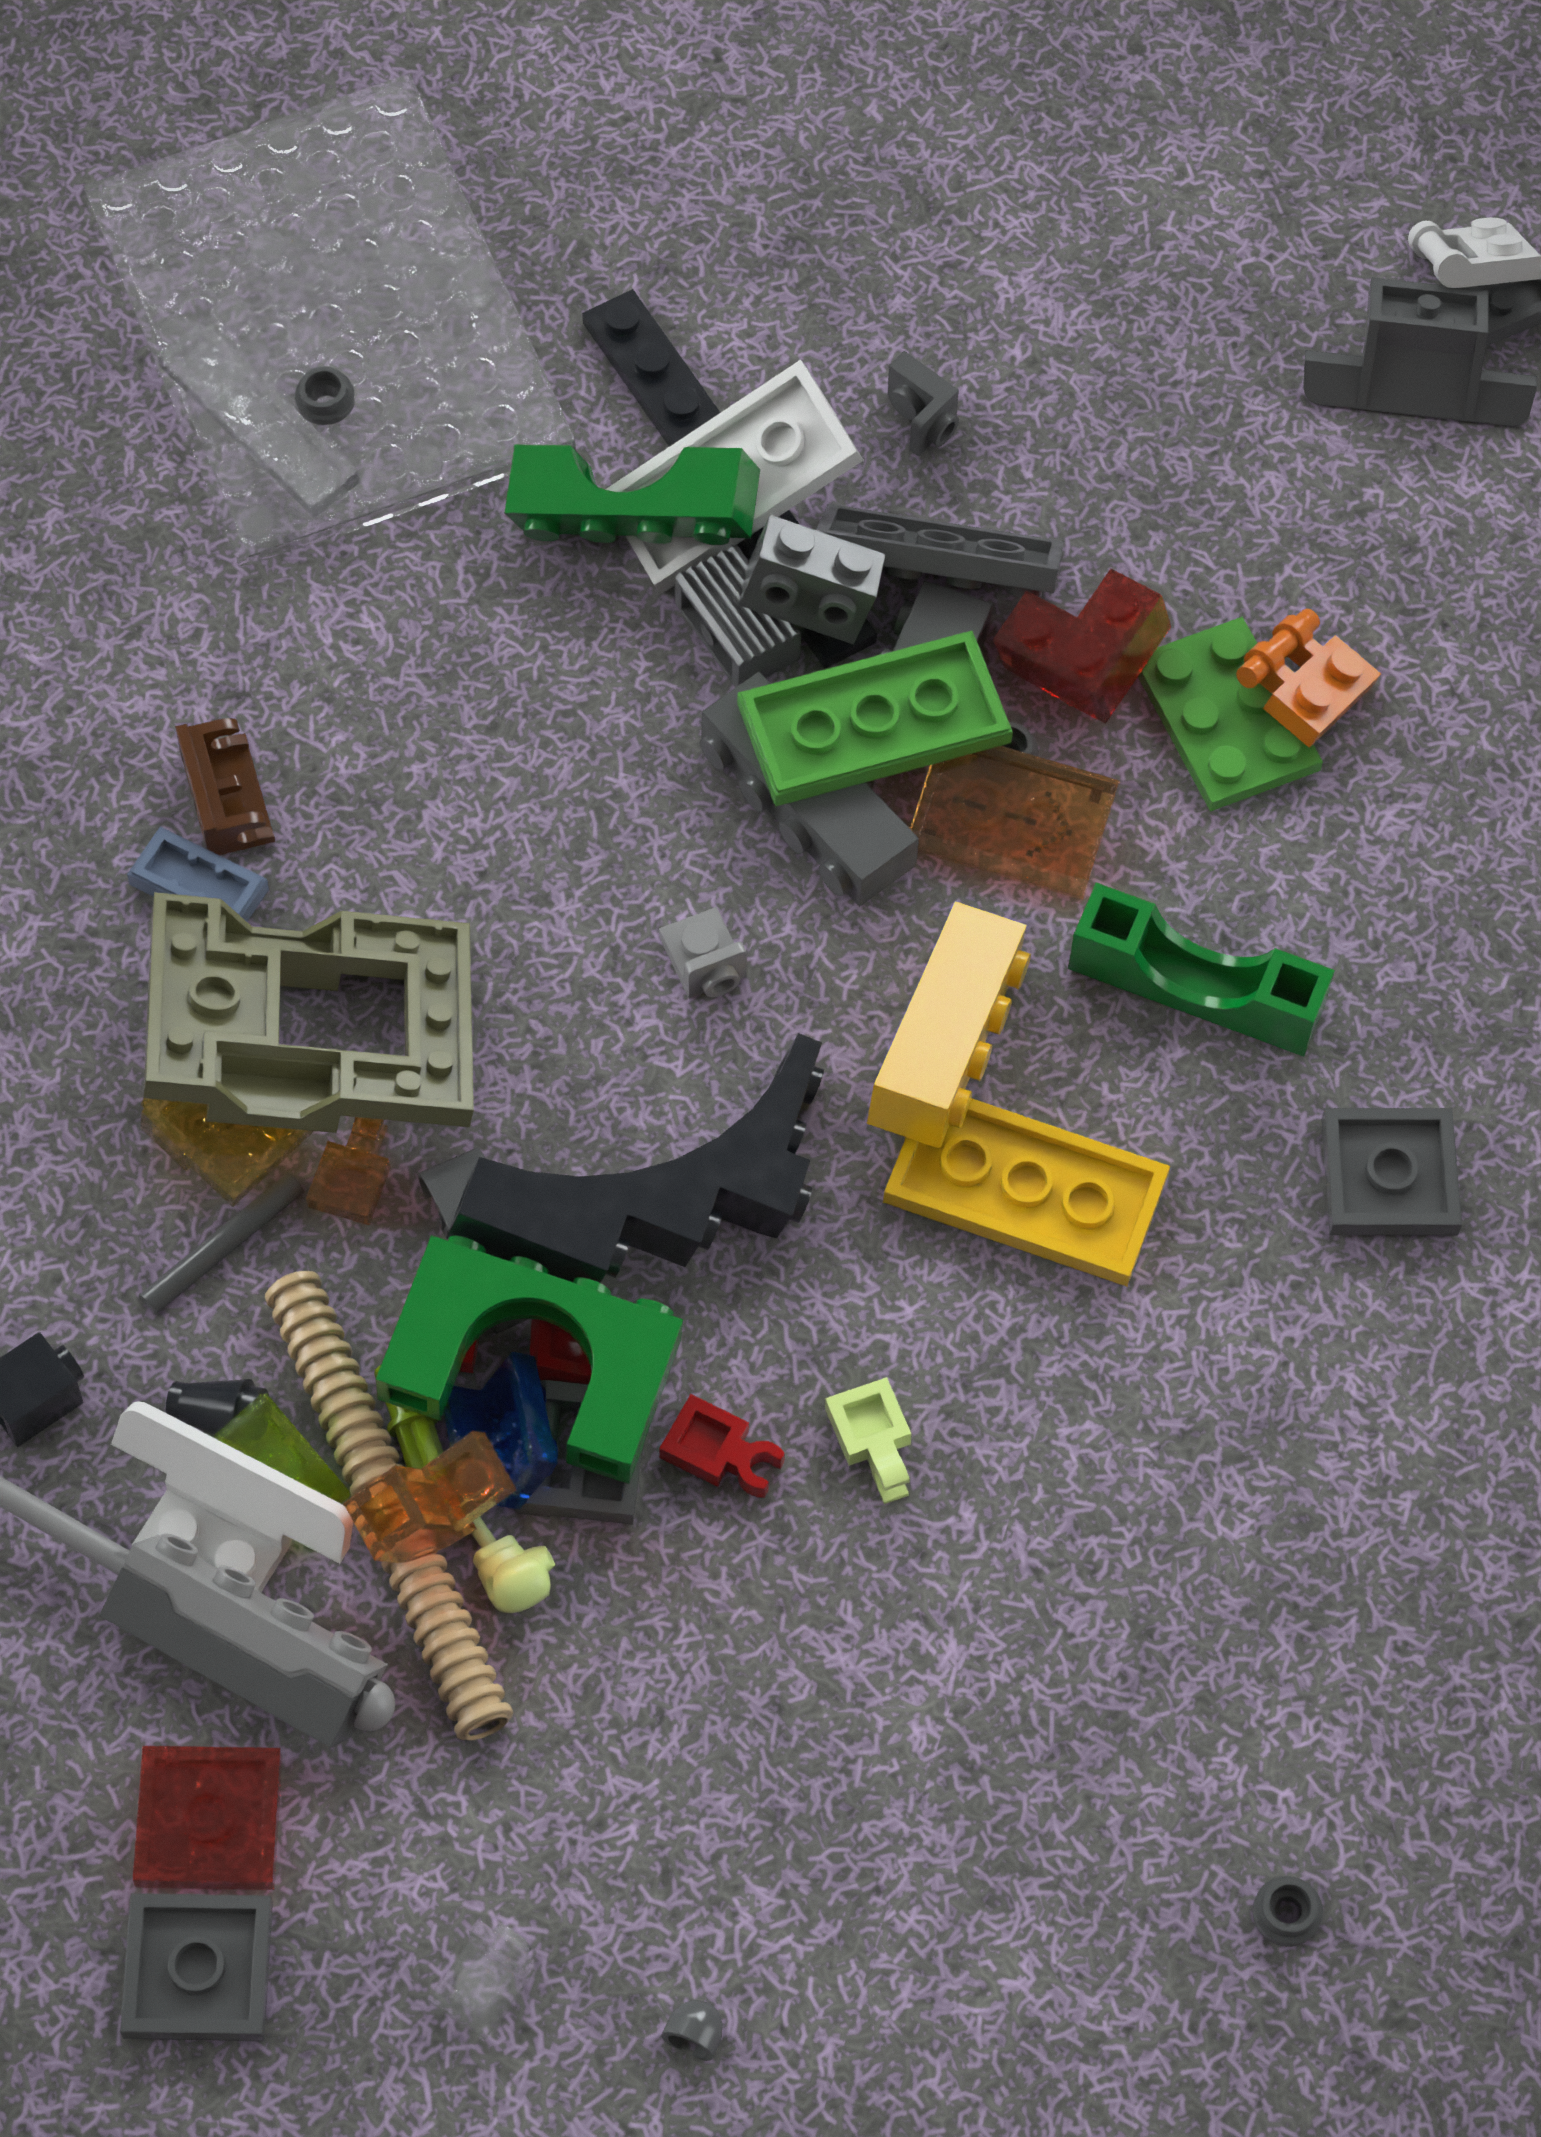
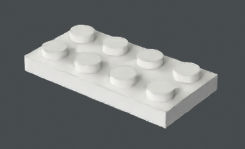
M799 360L605 490L630 492L653 484L671 469L684 447L742 448L760 468L752 528L753 534L765 526L769 515L779 517L864 460L810 371ZM626 536L654 586L661 593L675 585V577L679 572H686L690 566L696 567L700 561H707L710 556H717L721 550L727 551L731 545H736L745 539L730 538L728 544L709 545L698 542L693 537H673L670 543L654 544L642 541L636 536Z

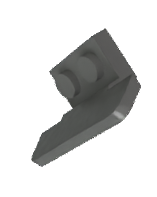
M1371 277L1367 304V331L1363 355L1356 356L1305 350L1303 390L1309 401L1319 405L1518 426L1524 423L1530 415L1537 389V376L1482 370L1488 338L1489 290L1464 287L1448 288L1438 284Z

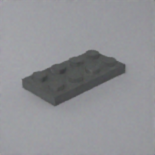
M827 504L816 529L828 535L884 553L883 566H886V573L895 577L918 579L922 577V572L946 576L948 584L961 588H980L982 582L1005 585L1007 593L1024 598H1039L1042 596V592H1055L1064 541L835 504Z

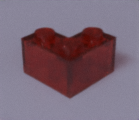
M1110 568L1078 617L1026 590L993 638L1004 668L1048 694L1106 724L1172 626L1161 594Z

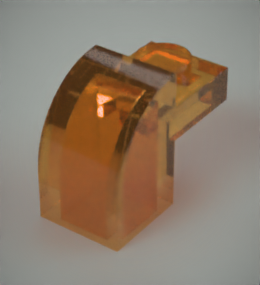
M472 1431L421 1469L393 1466L343 1504L374 1561L401 1563L433 1554L464 1538L477 1529L473 1522L475 1519L517 1489L486 1434Z

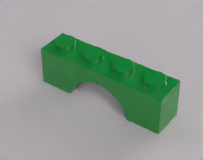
M515 444L504 513L524 531L525 536L539 541H556L559 539L560 534L580 535L586 540L600 543L613 542L616 536H636L642 541L654 544L670 543L673 537H693L696 541L704 544L725 545L729 543L730 538L751 539L760 468L742 448L684 447L671 469L653 484L635 491L613 492L597 486L591 466L571 445Z
M1097 882L1075 929L1068 969L1303 1057L1306 1054L1325 1007L1335 972L1331 968L1276 948L1266 954L1254 957L1231 956L1209 950L1188 940L1175 931L1161 916L1156 904Z

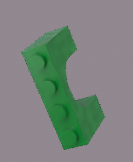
M431 1235L376 1377L377 1400L441 1420L463 1359L479 1336L488 1329L510 1320L536 1319L549 1322L566 1331L577 1341L583 1349L591 1369L590 1382L567 1442L566 1463L630 1484L681 1342L683 1319L673 1316V1310L660 1302L641 1298L637 1299L636 1303L612 1296L610 1289L597 1281L579 1277L570 1282L549 1275L548 1269L534 1260L524 1257H512L510 1261L486 1254V1249L471 1239L461 1236H450L447 1241Z

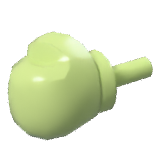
M472 1514L466 1519L465 1525L481 1547L475 1553L473 1563L478 1570V1576L489 1600L497 1610L505 1613L521 1612L549 1596L551 1587L549 1571L555 1566V1563L546 1546H537L524 1550L512 1535L496 1540L479 1514Z

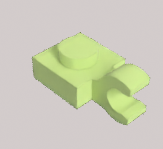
M886 1377L825 1398V1411L848 1465L868 1460L873 1479L884 1504L909 1496L905 1484L910 1483V1478L897 1449L911 1445V1432L888 1378Z

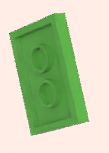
M1243 616L1133 656L1132 667L1210 812L1321 771L1323 763L1314 745L1310 748L1263 709L1272 693L1260 683L1254 688H1246L1238 681L1236 673L1244 664L1245 654L1257 644Z

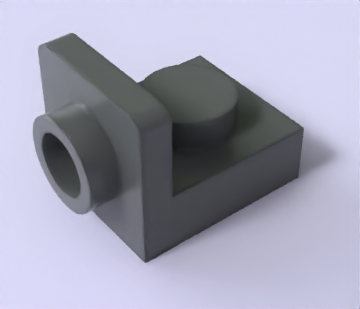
M903 351L889 365L887 395L899 414L909 420H913L911 423L910 450L917 456H920L932 443L937 447L944 445L954 434L959 423V418L957 417L959 390L906 351Z

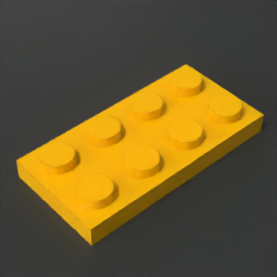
M971 1098L961 1128L950 1125L940 1149L907 1137L905 1138L884 1190L883 1203L1128 1287L1167 1181L1170 1166Z

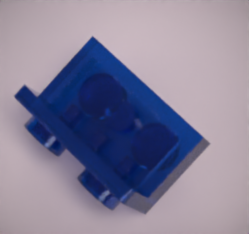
M511 1352L481 1390L453 1386L444 1409V1416L461 1498L469 1502L520 1510L545 1478L551 1475L558 1464L557 1443L552 1438L546 1411V1392L540 1383L535 1356Z

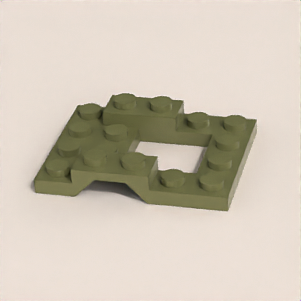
M154 892L151 913L143 1098L207 1104V1122L337 1133L340 1116L470 1127L474 1112L470 923L340 911L304 931L253 927L222 899ZM341 974L404 980L405 1056L279 1044L280 986L338 991Z

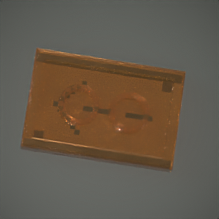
M998 746L930 765L910 830L919 838L918 852L1084 900L1118 792L1120 780Z

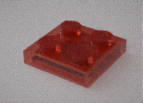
M142 1746L133 1883L135 1888L275 1890L282 1773L281 1748Z

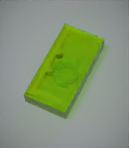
M267 1393L260 1394L213 1436V1438L340 1504L350 1496V1491Z

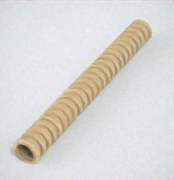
M298 1271L285 1275L269 1287L265 1293V1301L270 1308L274 1309L272 1311L274 1322L282 1326L280 1328V1335L283 1341L289 1343L288 1354L290 1358L297 1361L295 1363L297 1374L305 1378L303 1380V1388L307 1394L312 1395L311 1406L314 1411L320 1413L318 1422L321 1428L328 1431L326 1434L328 1445L336 1448L334 1451L335 1461L340 1466H344L342 1477L345 1482L352 1484L350 1495L353 1500L360 1502L357 1511L361 1518L368 1520L365 1524L367 1534L376 1538L373 1542L375 1552L380 1556H384L381 1560L382 1568L386 1573L392 1574L389 1578V1584L392 1590L400 1592L397 1596V1602L400 1608L409 1610L406 1613L405 1620L409 1627L417 1629L413 1636L416 1645L425 1647L422 1651L424 1663L433 1665L430 1669V1677L434 1683L441 1684L438 1688L439 1698L443 1702L450 1703L446 1707L447 1716L452 1721H458L454 1732L457 1738L461 1740H477L499 1731L509 1722L513 1716L512 1707L506 1702H501L505 1696L504 1689L499 1684H493L496 1679V1671L494 1667L485 1665L488 1660L486 1649L476 1646L480 1642L479 1633L474 1628H468L472 1622L471 1615L465 1609H460L463 1606V1597L459 1592L452 1591L455 1587V1579L450 1573H444L447 1569V1561L442 1555L436 1554L439 1551L438 1541L436 1538L428 1536L431 1533L430 1523L428 1520L420 1518L423 1515L422 1505L417 1500H412L415 1497L414 1487L410 1483L405 1482L407 1472L405 1467L397 1464L399 1454L394 1447L389 1446L391 1444L389 1432L381 1429L383 1418L379 1412L373 1411L376 1402L372 1395L366 1393L368 1384L365 1378L358 1376L360 1366L355 1359L350 1358L352 1356L350 1344L342 1341L344 1339V1330L342 1326L335 1323L337 1321L335 1310L327 1306L329 1304V1297L326 1291L320 1289L321 1279L319 1275L313 1271ZM495 1720L500 1722L499 1725L486 1732L473 1736L469 1735L470 1731Z

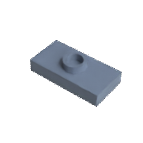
M159 827L127 873L129 885L153 897L154 892L222 899L247 922L269 890L266 878L163 827Z

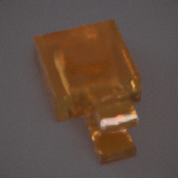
M355 1117L346 1146L327 1141L306 1197L308 1208L370 1225L391 1169L389 1158L378 1156L388 1129V1125L383 1124L384 1120Z

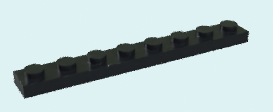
M633 289L582 313L584 326L669 447L721 413ZM790 510L779 516V518L799 524ZM764 527L753 533L751 539L745 538L737 544L748 560L752 556ZM867 619L854 644L804 628L805 633L802 636L824 669L875 644L877 641V633Z

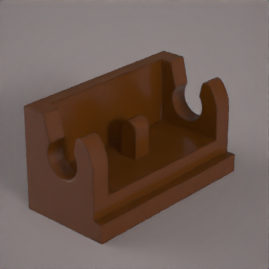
M223 718L193 726H188L187 724L175 726L180 755L206 849L217 855H223L275 842V836L264 803L246 733L235 734L240 731L237 720ZM228 735V736H226V737H224V738L216 739V738H218V737H220V736Z

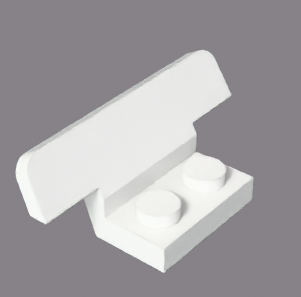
M134 1402L121 1414L111 1445L167 1474L165 1480L167 1490L133 1544L157 1535L161 1536L162 1534H172L181 1537L197 1547L199 1550L197 1557L216 1568L228 1566L249 1575L256 1582L254 1589L262 1592L289 1549L292 1539L339 1564L341 1563L350 1548L353 1518L345 1506L145 1402Z

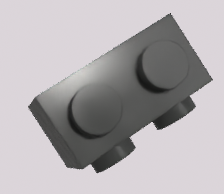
M769 515L749 560L738 605L854 644L876 599L885 554Z

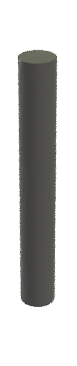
M286 1173L140 1293V1300L156 1315L303 1194L304 1190L300 1183L290 1173Z

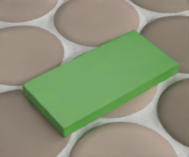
M972 630L737 693V705L775 807L1006 745L1012 741L1013 731Z

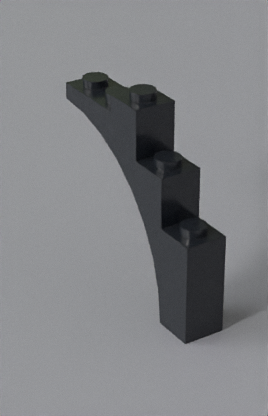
M798 1033L784 1055L769 1088L753 1109L718 1138L675 1160L627 1173L571 1176L527 1171L479 1157L466 1182L446 1238L461 1236L471 1239L482 1245L486 1249V1254L510 1261L512 1257H524L534 1260L545 1266L549 1271V1275L570 1282L580 1277L601 1283L605 1274L614 1278L617 1277L629 1246L686 1267L698 1247L705 1250L710 1248L721 1219L756 1233L778 1238L789 1220L797 1223L800 1222L812 1193V1187L803 1183L810 1160L796 1155L806 1129V1123L797 1120L802 1102L810 1105L820 1086L824 1069L815 1066L822 1042Z

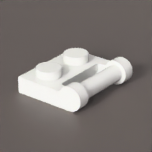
M1480 218L1472 221L1471 227L1441 230L1432 221H1422L1413 226L1409 232L1408 242L1411 249L1417 256L1429 259L1434 265V275L1448 288L1541 279V255L1510 223H1506L1503 219Z

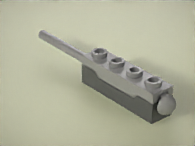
M0 1476L1 1508L118 1575L101 1610L100 1617L330 1748L350 1738L356 1729L375 1731L385 1726L392 1718L395 1710V1698L389 1686L380 1681L388 1664L370 1654L372 1651L371 1646L361 1638L343 1631H336L333 1634L312 1622L314 1615L304 1606L283 1598L275 1601L254 1589L256 1582L249 1575L228 1566L216 1568L197 1557L199 1552L197 1547L181 1537L172 1534L157 1535L134 1543L131 1549H126Z

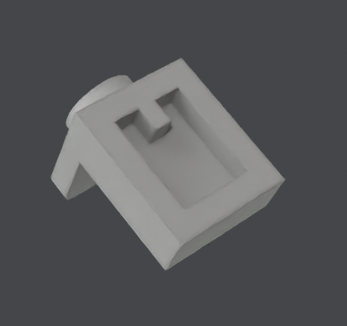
M717 907L659 928V938L688 998L704 992L708 997L722 996L732 991L739 984L741 978L746 977L747 952L742 942L734 943Z

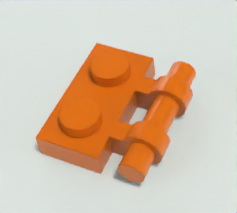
M1306 608L1297 615L1286 616L1274 627L1273 637L1269 641L1258 642L1245 654L1244 664L1237 670L1236 675L1238 681L1244 687L1254 688L1260 683L1272 693L1263 709L1310 748L1364 696L1378 680L1381 673L1336 635L1324 646L1313 639V632L1319 627L1320 619L1313 610ZM1289 657L1300 669L1294 673L1285 665V658Z

